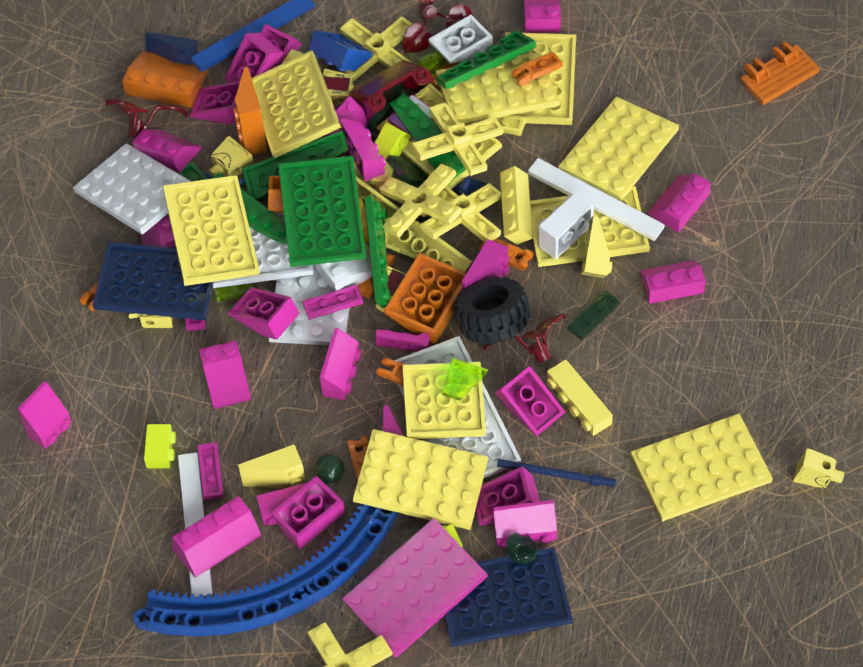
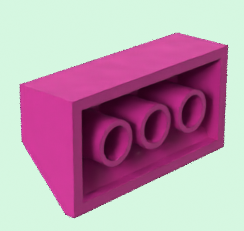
M238 496L173 536L172 549L196 578L261 537V533L250 509Z

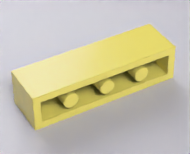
M513 166L500 172L504 237L519 245L533 239L529 181L527 173Z
M567 360L562 361L547 371V385L551 390L554 389L557 392L558 398L563 404H567L571 414L581 421L585 431H589L594 436L612 425V413Z

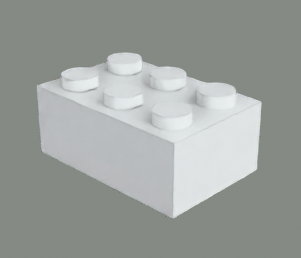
M577 191L572 196H568L560 207H556L547 219H543L540 222L539 248L556 260L588 230L589 220L594 215V203Z

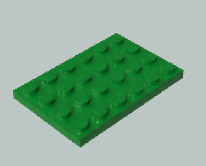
M353 156L278 164L290 267L366 259Z

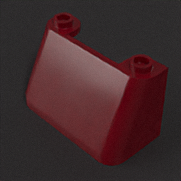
M403 60L354 87L350 92V97L363 108L369 122L377 112L385 107L386 100L382 94L383 92L401 83L404 90L414 89L418 93L425 86H428L434 78L427 68Z

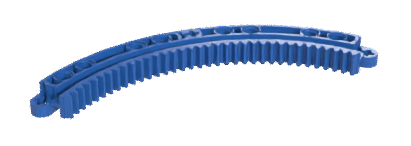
M361 504V506L357 507L358 512L353 513L354 519L350 518L349 525H344L345 531L340 530V536H334L335 542L329 541L330 548L324 546V553L318 551V558L311 556L312 562L306 560L305 567L298 565L299 571L291 569L292 575L285 572L284 579L277 576V582L270 579V585L262 582V588L256 584L254 590L247 587L245 593L242 589H239L238 594L232 590L230 596L223 592L222 597L216 593L214 598H212L210 593H208L206 598H203V595L200 594L198 599L195 598L194 594L187 598L185 593L182 598L179 597L178 593L172 597L171 592L164 596L163 591H160L157 595L156 590L153 589L148 593L146 609L142 608L135 612L133 617L135 625L139 629L161 634L209 636L247 631L276 623L307 609L329 596L347 582L378 549L399 513L391 511L389 514H384V511L390 510ZM374 530L380 531L379 533H372ZM339 568H346L345 571H338ZM322 582H327V583H328V584L325 585V586H320V585H319V584L322 583ZM271 608L276 609V611L274 612H268V610ZM247 615L253 616L251 619H244ZM147 617V620L140 622L139 618ZM169 620H175L172 624H166ZM195 621H198V622H199V623H198L197 625H195V626H191V625H190L192 622H195Z

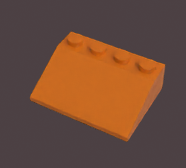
M142 51L126 71L122 81L125 95L193 108L209 68L200 72L194 64L174 63L157 54Z
M244 67L235 98L236 108H233L239 144L250 154L256 156L268 153L260 104L249 69Z
M419 253L384 309V313L414 335L428 334L430 343L436 345L455 313L454 303L462 291V281L467 273Z

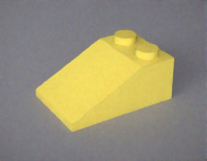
M593 215L589 220L581 275L604 278L607 274L611 273L612 262H610V254L598 216Z
M295 445L238 465L243 487L285 489L306 482L303 464Z

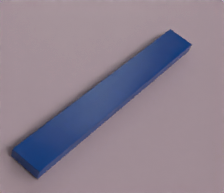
M290 0L192 56L191 62L200 72H203L236 53L246 33H261L265 24L278 29L314 8V2L312 0Z

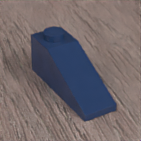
M146 32V50L174 63L192 65L191 57L198 54V40Z

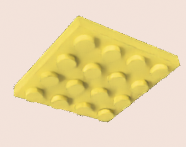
M481 362L403 365L407 437L413 439L486 436Z

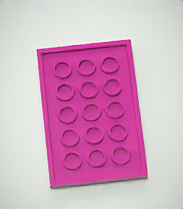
M433 518L349 592L343 600L376 637L383 636L392 651V655L397 658L486 579L488 575L442 525Z

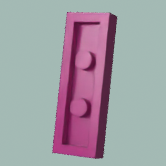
M356 284L302 302L308 320L363 304V299Z
M217 442L197 445L204 501L224 498Z

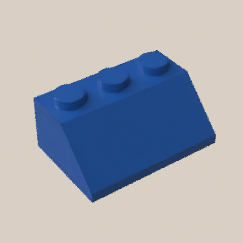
M314 30L308 48L309 51L313 50L316 58L325 59V63L333 66L336 65V69L342 72H346V70L355 71L373 56V52L340 34Z

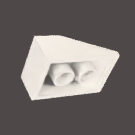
M469 15L429 38L428 41L451 64L462 62L465 59L471 60L477 52L487 51V47L493 44V36L472 15Z
M365 242L366 259L316 264L317 271L333 292L356 284L358 285L373 276L370 248Z

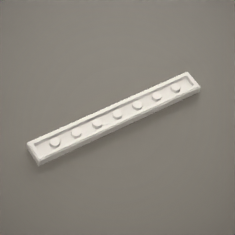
M539 158L528 170V175L568 196H572L576 191L594 203V210L653 241L657 239L664 229L663 223Z
M198 452L178 455L185 529L205 517ZM210 569L196 578L189 571L191 593L195 595V598L198 599L200 594L203 595V598H206L208 593L213 598Z

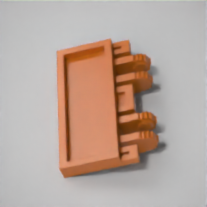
M784 41L781 44L783 51L777 46L772 49V53L776 58L765 64L758 58H755L753 64L756 69L749 63L744 65V70L748 75H744L740 80L762 106L819 72L820 67L798 45L792 47L788 42Z

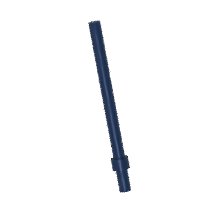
M498 459L497 467L515 470L523 466L531 473L588 482L594 486H599L600 484L615 487L616 479L601 477V474L592 473V475L503 459Z

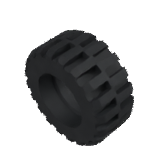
M488 277L482 281H476L473 285L465 287L464 291L459 293L454 303V311L460 332L468 340L474 343L479 342L483 345L487 343L492 345L500 341L505 342L509 338L516 337L517 333H521L524 327L528 325L531 317L524 287L517 281L510 280L507 277H494L491 279Z

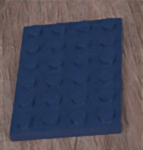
M108 242L93 301V308L96 310L206 320L214 282L184 286L176 248Z
M555 547L476 562L487 573L488 577L445 614L451 647L572 624L573 619Z

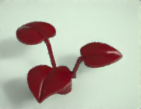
M419 0L423 3L419 7V12L422 15L421 19L424 26L415 22L407 28L403 38V51L406 53L421 52L429 47L430 42L428 39L431 38V33L426 30V19H433L438 15L448 19L446 28H449L469 15L473 16L471 10L464 4H455L449 9V16L438 12L431 5L434 3V0Z
M106 99L105 106L118 104V107L127 114L129 113L128 137L136 138L143 129H147L158 110H175L188 118V113L179 107L157 105L145 125H143V121L137 120V112L148 114L147 110L136 107V105L126 101Z
M565 313L547 318L538 324L535 330L529 331L522 336L523 339L535 337L536 342L531 345L532 349L516 335L515 338L529 351L530 355L534 354L538 363H542L552 357L547 348L548 344L545 337H547V333L554 323L561 318L566 319ZM487 343L483 347L484 351L489 345H491L490 343Z

